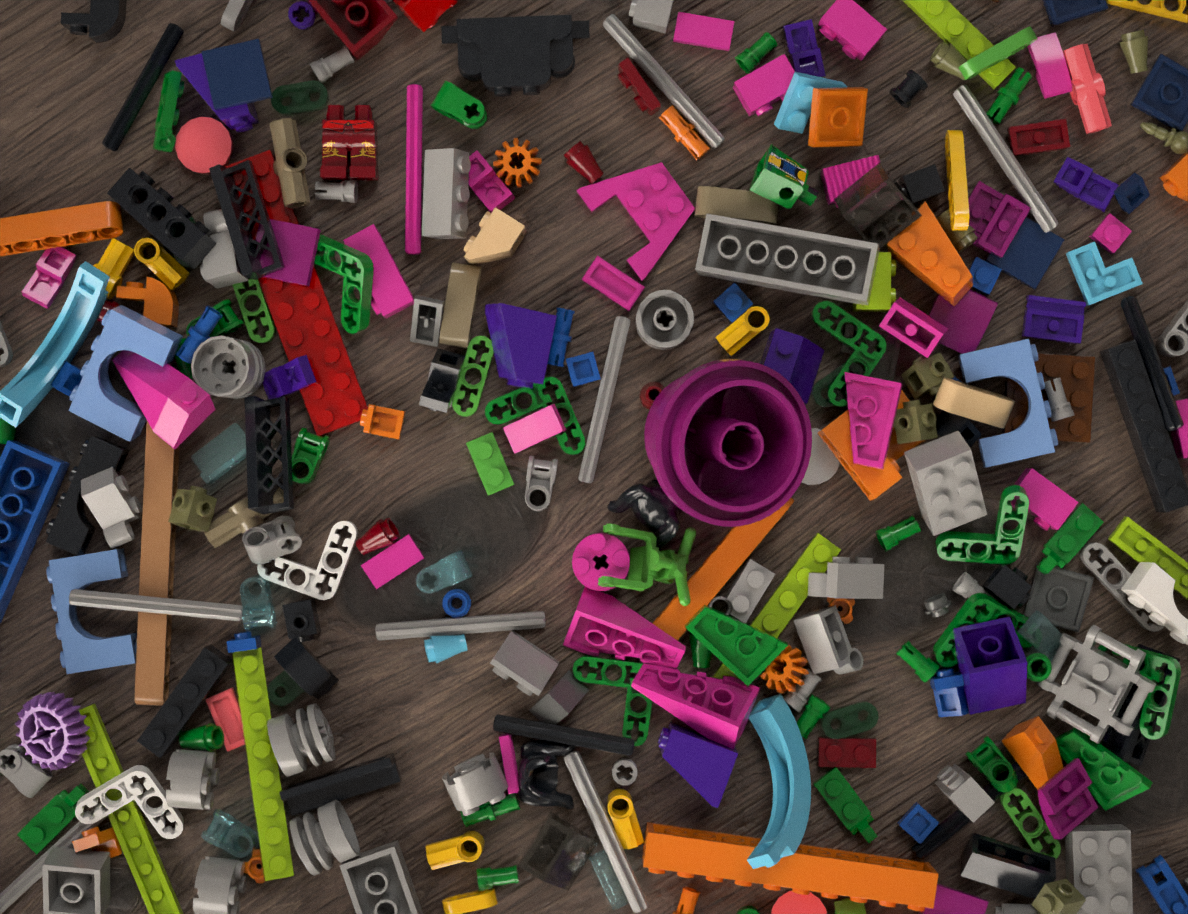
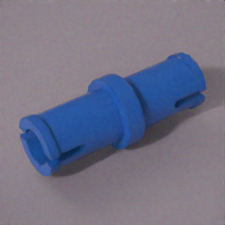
M206 306L205 311L195 326L189 328V335L179 351L176 352V355L183 361L191 364L194 352L202 342L210 338L209 335L223 315L216 309Z
M557 307V318L547 364L564 367L567 344L571 342L572 338L569 334L575 311Z

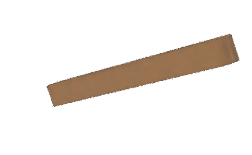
M148 421L146 422L139 595L173 599L176 525L168 521L173 507L172 503L178 489L180 445L174 450L153 432ZM138 612L135 673L136 705L163 706L169 697L172 615Z

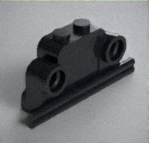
M572 15L456 19V26H441L442 44L458 43V67L461 75L466 80L472 82L482 80L485 88L490 92H494V95L499 97L512 95L511 92L523 91V95H539L541 90L549 87L551 76L554 78L567 77L575 67L573 39L590 38L589 20L572 21Z

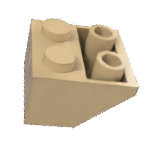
M496 207L492 213L487 211L479 223L481 231L477 237L472 235L463 249L466 254L464 257L469 264L474 266L512 257L527 234L525 225Z

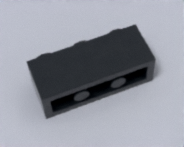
M972 833L961 855V876L1035 899L1046 883L1055 881L1056 860L1055 857Z

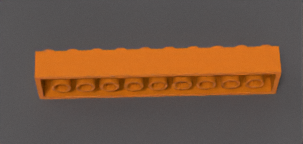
M647 822L642 860L643 867H647L651 873L665 874V871L668 870L675 871L677 876L684 878H694V874L706 876V880L712 882H723L724 878L735 880L734 883L740 886L750 887L752 883L764 884L763 888L780 891L781 887L792 888V892L802 895H809L810 891L821 892L822 897L838 899V896L842 895L849 896L851 901L858 903H867V899L877 900L879 905L886 907H896V903L908 905L907 908L914 911H925V907L934 909L938 872L929 862L800 844L794 855L781 858L774 866L769 868L763 866L753 869L747 859L762 838Z

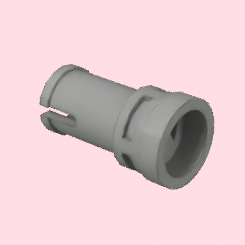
M343 46L342 49L330 56L310 63V66L322 84L328 78L333 77V73L350 63H354V60L346 46Z
M342 180L341 183L316 181L315 190H327V192H315L316 200H341V202L357 203V180Z
M1061 377L1053 379L1056 391H1053L1050 380L1044 382L1050 404L1052 422L1074 416L1071 404L1067 402Z
M964 572L957 579L952 588L955 593L962 595L964 598H969L975 593H984L997 600L995 595L978 585L977 581L967 572Z
M807 669L808 675L801 677L805 685L796 684V692L788 691L783 695L786 703L797 712L803 709L802 707L807 702L808 696L822 681L810 669Z

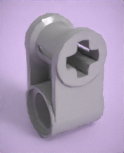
M531 455L529 456L525 502L531 510L543 511L550 505L558 459L546 461L535 459ZM538 468V469H545V470H549V471L546 472V471H539V470H535V469ZM536 490L543 491L546 494V501L541 506H534L530 502V496Z
M277 517L270 522L252 527L243 534V544L253 563L265 564L285 554L293 553L301 547L302 539L294 530L295 522L292 517Z
M18 744L10 745L0 752V772L23 795L33 798L52 778V772L46 768L41 769L40 763L32 764V756H25L26 749ZM10 755L15 756L13 764L9 763L8 761L10 759Z

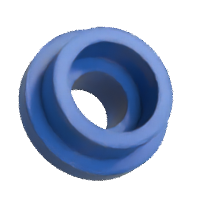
M450 590L443 598V609L451 617H462L471 608V598L464 590ZM454 598L462 600L460 608L453 607L452 600Z

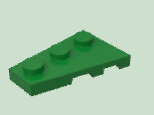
M704 605L685 624V628L747 686L788 646L787 642L707 605Z
M1075 727L1055 738L1059 753L1067 764L1075 758L1080 759L1092 781V784L1087 788L1105 811L1146 791L1153 783L1100 743L1097 744L1090 740L1089 735Z

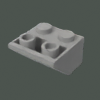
M512 630L490 664L494 666L492 671L503 679L507 680L508 677H511L517 681L518 685L516 687L525 694L531 696L535 693L539 696L557 668L559 661Z

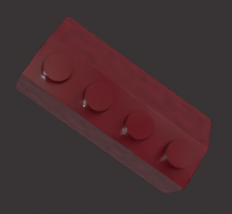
M307 0L357 61L381 41L398 18L384 0Z

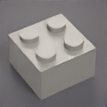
M53 847L42 864L43 914H105L111 902L110 852L82 850L75 853V850L71 848Z

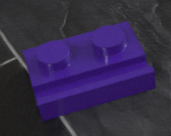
M1033 295L1027 296L1022 337L1081 344L1086 302Z

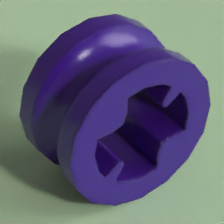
M297 1L289 8L288 17L296 28L304 30L314 24L316 19L315 12L307 2ZM301 9H305V12L309 14V17H304L303 22H299V19L295 17V14H299Z

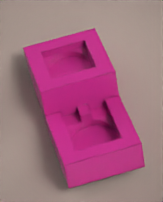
M1056 32L1037 37L1038 39L1027 47L1036 67L1035 77L1044 99L1072 92L1073 88L1068 67Z
M478 150L469 156L471 162L468 180L469 187L490 213H492L495 207L499 210L503 209L515 199L514 195L502 180L497 177L493 168Z
M62 247L46 249L36 263L37 270L22 290V295L49 309L63 286L75 262L76 255Z

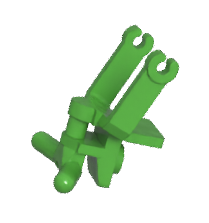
M606 524L603 526V533L644 540L646 546L631 549L628 580L601 576V578H598L599 586L643 591L653 585V580L672 584L675 578L680 604L682 606L690 604L686 564H688L689 554L696 536V530L693 527H688L685 530L678 553L674 554L675 551L673 550L659 551V548L656 547L657 537L652 532L624 528L616 524Z

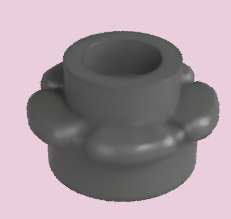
M945 593L934 595L924 601L926 607L924 612L926 614L932 613L933 617L942 616L949 612L948 607L952 602L947 600Z

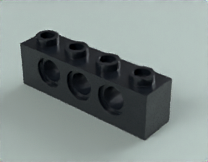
M129 167L107 194L181 261L195 269L217 244L209 237L212 231L199 220L194 224L190 220L193 214L180 203L175 207L171 203L174 198L162 187L156 190L153 187L155 181L143 170L138 174Z

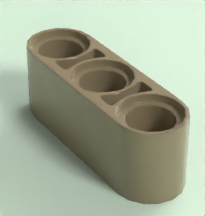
M699 186L697 187L694 216L706 218V214H713L777 225L779 204L752 191Z
M452 262L439 344L468 348L480 283V266Z

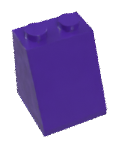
M202 53L175 60L178 69L221 121L231 130L236 129V132L251 130L253 124L259 123L254 102L221 110L214 109Z
M503 303L486 304L485 314L499 377L508 379L507 385L533 389V384H543L557 316Z
M775 328L769 334L760 364L773 369L786 378L799 393L804 404L807 405L825 350L805 337Z
M1005 617L953 628L958 670L963 676V687L969 714L1026 703L1027 660L1011 618Z
M670 722L668 728H662L657 742L659 744L658 747L661 749L662 757L711 806L718 808L738 755L736 748H729L704 737L699 732Z

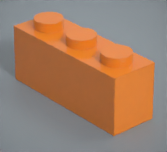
M848 409L820 430L818 435L871 501L902 478L899 474L901 469L891 457H886L883 470L858 465L853 462Z

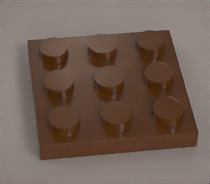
M1038 354L1039 361L1034 362L1036 372L1042 373L1044 382L1051 381L1053 391H1056L1053 379L1061 377L1067 402H1070L1074 412V416L1054 422L1051 421V417L1047 418L1049 428L1055 429L1058 441L1090 443L1095 357ZM1006 378L1005 396L1014 400L1015 403L1003 429V434L1018 428L1028 412V399L1025 391L1018 383L1009 378ZM1045 389L1041 390L1043 401H1047L1048 397Z

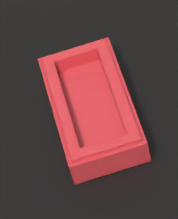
M232 687L206 698L205 701L216 726H220L223 730L224 745L227 752L245 745L239 701L234 688Z

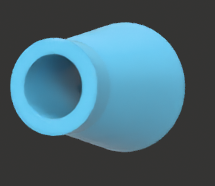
M464 634L430 636V639L424 640L428 662L435 661L437 664L467 651Z

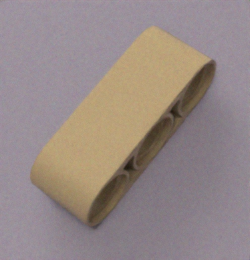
M944 377L933 405L946 412L1004 429L1015 401L1001 394Z

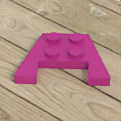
M662 162L576 190L591 213L614 196H617L650 243L627 259L628 264L641 282L648 276L649 272L695 210V207Z

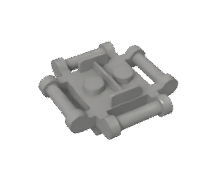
M1093 624L1085 637L1084 643L1070 635L1062 634L1059 640L1061 644L1051 661V673L1047 679L1037 682V685L1056 695L1046 715L1053 719L1056 717L1089 735L1090 740L1099 744L1109 725L1118 732L1130 736L1134 728L1132 724L1148 693H1152L1156 687V683L1139 674L1140 671L1138 670L1145 659V652L1140 649L1135 651L1102 633V629ZM1097 642L1130 660L1129 665L1094 647ZM1073 649L1078 654L1072 661L1062 681V685L1054 681L1070 650ZM1135 683L1138 688L1122 719L1116 716ZM1065 701L1100 720L1098 725L1094 726L1062 708Z

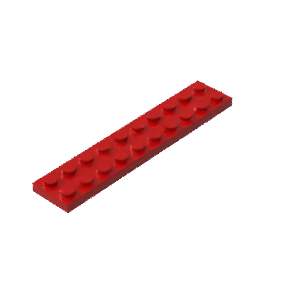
M271 150L225 166L230 168L246 160L252 161L269 218L271 220L300 225L294 209L284 207L280 180L273 169L275 158ZM246 170L233 175L236 186L244 189L248 180ZM247 196L243 208L246 214L252 216L256 202L255 198ZM258 222L255 223V226L251 232L253 240L255 241L259 227ZM315 264L309 286L264 277L259 278L258 281L289 362L297 357L307 355L316 382L301 389L300 392L316 434L322 436L359 422L363 409L368 410V405Z

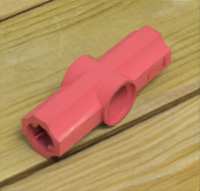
M1088 43L1064 50L1063 54L1073 88L1070 96L1073 103L1078 105L1086 134L1111 127V120L1104 100L1106 93L1104 81L1101 75L1096 73Z

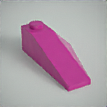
M122 350L112 360L153 432L174 450L216 410L210 394L169 364L162 367L135 352Z
M587 587L583 589L563 642V646L591 656L599 657L600 653L613 654L615 659L624 661L627 656L640 658L644 664L671 668L678 667L686 650V646L613 596Z
M644 663L631 687L704 737L732 749L735 748L745 729L760 690L757 686L752 684L747 686L742 680L731 676H723V679L706 677L704 672H697L696 675L680 673L677 668Z

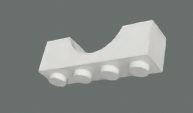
M1140 562L1121 590L1129 596L1128 601L1138 608H1144L1150 613L1149 618L1153 622L1168 628L1173 639L1188 645V619L1178 611L1173 598L1175 580L1154 562Z

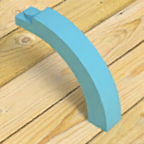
M86 261L79 266L65 305L48 335L20 372L0 390V418L17 427L53 388L51 383L65 361L71 363L92 329L108 295V291L105 289L110 276Z
M781 694L760 700L749 716V720L756 729L766 751L773 783V805L768 827L762 839L747 859L753 869L763 866L767 868L772 867L781 858L794 855L802 841L809 819L811 777L807 753L796 720Z

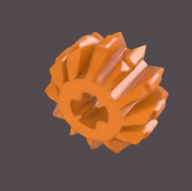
M518 138L513 139L514 147L511 148L506 141L502 144L506 152L496 150L495 155L502 160L493 162L495 168H502L497 172V177L503 178L507 175L505 184L508 186L512 183L513 179H516L517 188L522 187L521 179L525 178L528 184L533 183L529 173L539 176L540 171L533 166L542 164L541 158H533L539 152L537 147L527 151L530 141L525 140L522 147H520ZM518 157V160H520L522 157L524 159L522 161L523 167L517 169V166L512 168V159Z
M788 645L767 666L760 677L762 680L767 681L766 686L769 689H776L778 693L784 694L786 690L796 692V683L801 686L805 685L801 677L802 675H808L809 672L802 667L808 661L806 658L801 657V650L797 648L792 649Z

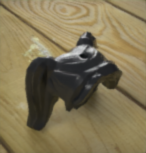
M652 480L646 486L639 483L629 487L616 501H610L607 507L609 511L614 513H622L632 508L635 517L646 528L654 532V535L657 537L656 547L659 548V551L676 536L680 528L677 516L680 515L682 510L667 497L658 480Z
M531 740L521 746L522 761L519 766L518 783L520 787L519 798L522 802L532 806L565 807L568 810L574 808L571 795L557 792L556 787L558 782L557 757L573 752L575 746L546 740Z

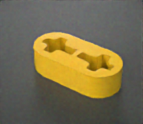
M495 889L450 896L443 899L442 904L444 914H463L495 906L498 904Z

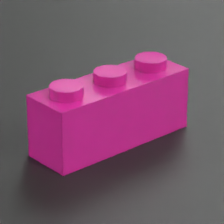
M374 224L343 240L345 245L367 254L373 262V298L371 299V306L376 315L382 313L383 317L387 319L414 304V297Z

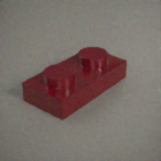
M626 58L620 62L618 66L620 73L617 74L619 80L626 89L631 87L636 96L633 99L642 112L647 110L650 116L660 110V102L630 59Z
M1066 119L1012 126L1007 129L1010 150L1014 156L1056 151L1070 147Z
M818 737L817 765L818 767L876 768V738Z

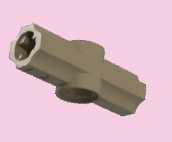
M282 118L272 121L270 129L276 157L273 169L280 180L284 207L290 209L307 206L311 203L304 169L307 164V157L300 147L296 120ZM286 159H289L294 164V168L287 164Z
M280 487L273 495L274 504L284 502V491ZM247 497L228 509L229 512L212 521L208 532L204 531L214 548H218L237 535L244 534L248 529L259 526L264 522L265 518L273 513L261 514L248 509Z

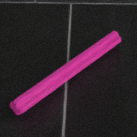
M418 84L407 86L405 252L409 255L421 253L423 88Z

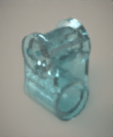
M462 550L421 570L416 577V584L420 591L430 594L458 584L472 577L473 574ZM426 573H429L430 576L436 575L437 580L434 582L435 587L432 589L429 585L424 586L422 584V581L426 579Z
M260 575L250 576L240 586L244 628L247 632L256 627L269 626L270 628H275L276 614L272 603L269 581ZM250 582H257L261 586L262 591L259 596H254L249 592L248 586Z
M218 809L214 810V818L208 829L201 833V837L205 841L220 847L238 858L248 856L259 845L258 834L255 830L237 821L230 814ZM239 836H244L249 840V849H242L239 846Z

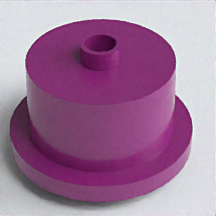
M722 359L703 364L691 370L684 376L671 382L661 391L649 410L645 423L644 442L648 459L653 467L658 483L664 493L678 508L706 523L734 527L752 524L770 516L793 496L800 486L809 465L812 450V430L809 415L802 398L793 385L781 374L759 363L740 359Z

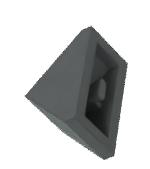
M415 295L410 342L438 347L445 301Z
M568 670L529 711L540 722L556 725L572 711L589 689Z

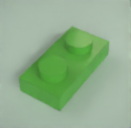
M493 432L466 443L488 496L515 485Z

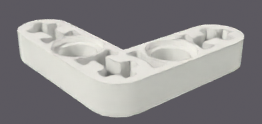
M340 521L333 526L317 570L280 556L273 560H275V566L281 569H285V564L289 565L284 575V581L280 580L282 573L274 571L270 575L267 574L268 569L264 567V564H258V573L265 580L319 600L330 599L335 596L339 589L358 537L357 527L350 521ZM345 525L349 527L348 532L352 534V537L346 538L342 545L348 547L347 552L341 548L331 547L332 542L339 544L341 535L337 533V530L343 529ZM331 552H337L342 556V564L339 568H331L327 564V556ZM294 569H301L305 573L306 579L302 585L292 583L290 574ZM322 569L329 573H338L337 579L333 576L330 577L328 585L332 587V591H327L324 595L320 593L321 588L317 587L318 582H324L327 574L321 573Z
M143 765L133 766L85 794L78 800L75 809V815L80 822L93 824L135 800L157 832L166 839L178 837L183 831L184 818L178 808L167 805L165 790L153 773ZM135 775L138 778L145 777L143 784L147 790L144 793V788L139 782L133 783ZM109 789H118L121 791L122 797L119 800L112 801L107 798L106 792ZM157 796L162 799L163 804L158 808H152L147 805L146 801L149 797ZM87 805L89 808L95 806L94 813L92 814L90 811L83 812L84 806ZM165 811L166 817L171 823L176 821L175 828L171 826L165 827L166 819L163 816Z

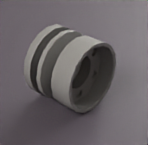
M222 335L210 337L202 342L194 352L191 363L192 376L198 386L210 395L233 399L248 397L256 392L262 384L266 372L264 357L256 346L248 341Z
M316 703L307 706V713L303 708L296 710L297 724L294 723L288 714L275 717L267 722L268 735L274 755L282 772L287 777L307 770L306 756L309 757L315 766L322 764V758L326 763L335 760L333 734L327 719Z
M338 800L331 801L317 809L319 822L310 812L303 815V820L300 817H296L290 821V830L296 852L306 869L313 876L322 872V866L326 870L333 867L332 854L340 863L360 855V846L354 827L344 807Z

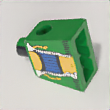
M773 145L769 146L757 164L750 187L752 192L787 209L792 208L797 199L811 206L819 193L818 190L806 184L809 171Z

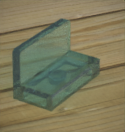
M233 423L191 456L192 460L202 471L200 476L206 484L214 483L246 458V434L237 423Z

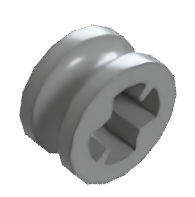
M621 758L614 763L612 776L618 784L630 785L637 778V766L631 759ZM620 765H623L625 768L630 766L633 771H630V775H632L630 778L627 779L625 776L619 777L616 772H620V769H618Z

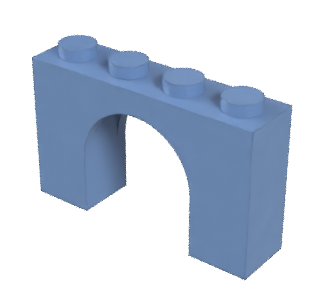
M120 305L108 310L103 317L102 325L104 328L101 335H98L92 343L91 350L94 352L90 361L87 360L81 369L80 375L83 378L80 385H77L70 395L69 400L72 403L69 411L131 442L140 436L147 419L137 404L122 397L113 388L108 375L110 360L117 351L127 350L135 352L163 367L173 361L183 336Z
M1029 339L960 354L958 359L964 383L967 384L993 377H1005L1018 383L1025 391L1028 399L1026 418L1018 428L1009 433L977 440L983 467L986 468L1054 453V446H1058V439L1055 429L1049 428L1047 418L1052 417L1048 400L1043 401L1041 390L1045 389V383L1042 373L1036 372L1034 362L1039 361L1035 344L1030 345Z
M124 548L49 560L46 572L49 583L53 584L54 594L51 596V604L53 610L57 611L59 623H56V635L62 641L63 651L60 652V661L62 667L66 668L67 674L136 663L137 633L112 637L92 635L80 624L76 605L69 604L71 590H84L94 582L128 576Z

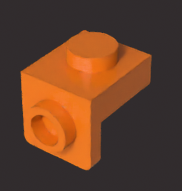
M369 404L368 410L363 409L360 426L364 427V433L400 440L405 411Z
M98 826L81 832L83 838L72 841L75 853L91 848L93 851L110 852V858L122 854L113 827L100 831Z

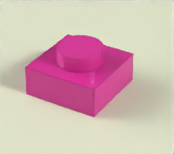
M1109 213L1089 237L1110 254H1114L1132 231Z

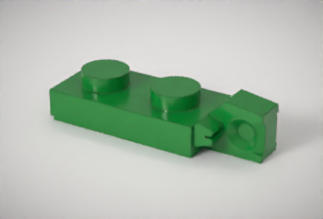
M171 70L164 74L154 128L156 129L153 143L154 150L167 153L173 150L176 138L172 134V126H176L179 118V109H176L177 98H181L184 90V81L181 80L182 72Z
M1081 503L1064 521L1059 530L1043 545L1044 548L1041 552L1046 556L1036 568L1044 575L1049 573L1056 565L1060 569L1063 568L1064 565L1072 560L1104 521Z
M833 767L813 782L845 827L853 835L860 831L868 843L878 837L869 825L874 820L870 815L871 812L837 767Z
M82 783L76 786L70 793L64 789L17 835L36 855L39 854L76 817L75 809L77 802L89 790Z

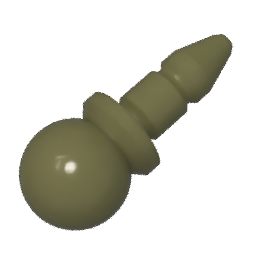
M1142 122L1140 124V127L1147 134L1154 135V137L1160 140H1165L1163 146H1170L1174 153L1186 154L1188 152L1187 132H1177L1175 128L1168 132L1167 129L1160 126L1157 127L1154 123Z

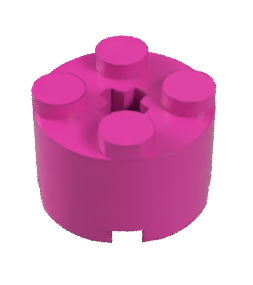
M603 532L590 534L583 538L574 550L572 558L574 574L581 584L595 591L613 589L615 587L599 586L598 578L609 576L625 579L630 567L629 553L624 543L614 535ZM605 554L607 556L606 562L609 565L606 568L604 566H601L599 569L596 568V561L593 558L596 555L601 557Z

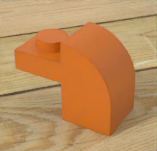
M147 277L146 288H144V283L126 282V287L117 286V298L144 302L143 316L162 326L177 327L179 314L178 299L174 291L163 282Z

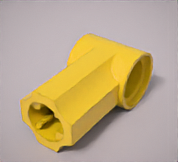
M112 238L99 263L93 265L110 276L105 289L108 291L106 298L109 300L116 295L117 286H121L123 281L122 275L135 254L134 249L115 238Z
M142 238L137 241L134 247L136 258L144 263L172 291L186 280L190 273L164 249L162 244L152 238ZM151 244L154 245L156 248L155 256L151 259H145L143 254L145 247Z
M751 307L715 338L727 353L732 356L768 326L770 321L769 314L763 307ZM753 311L762 313L764 317L763 324L758 328L752 327L748 322V316Z
M624 789L611 791L607 798V806L623 849L638 847L645 841L632 797ZM617 799H624L628 802L627 807L623 810H616L612 804Z
M468 831L461 836L427 844L425 848L428 863L431 869L435 870L464 861L473 862L481 855L485 841L479 832ZM467 840L474 841L478 850L468 852L464 848L463 842Z

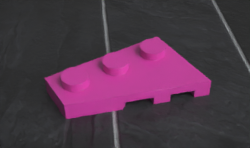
M844 372L848 396L853 462L858 465L883 470L903 385L899 382Z

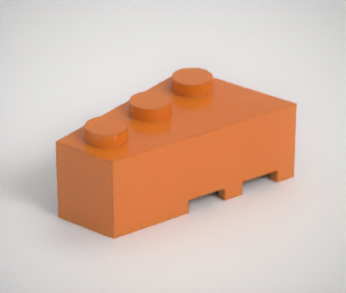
M925 201L887 243L888 252H891V256L942 298L952 306H955L973 286V276Z

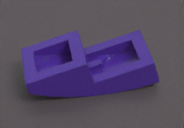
M812 19L784 25L783 31L794 71L817 77L826 76L820 48L817 46Z
M1069 157L1066 158L1053 181L1054 184L1102 212L1106 211L1115 195L1113 191L1119 187L1118 184L1094 173L1092 168Z
M304 355L265 372L262 383L268 400L299 391L315 383L316 379L307 355Z

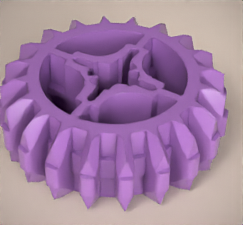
M47 692L43 695L34 696L17 713L20 719L15 725L20 728V731L17 732L16 736L21 737L22 741L19 746L25 747V756H32V764L40 763L41 769L50 768L52 771L67 768L72 763L78 761L82 757V753L88 749L85 743H87L90 737L85 732L90 727L85 725L83 721L87 716L81 715L79 712L81 706H73V698L65 699L64 693L55 694V692Z

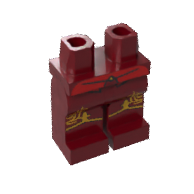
M328 105L326 120H322V166L320 168V178L324 181H350V178L357 181H379L377 123L373 120L371 106L355 105V120H345L344 105Z

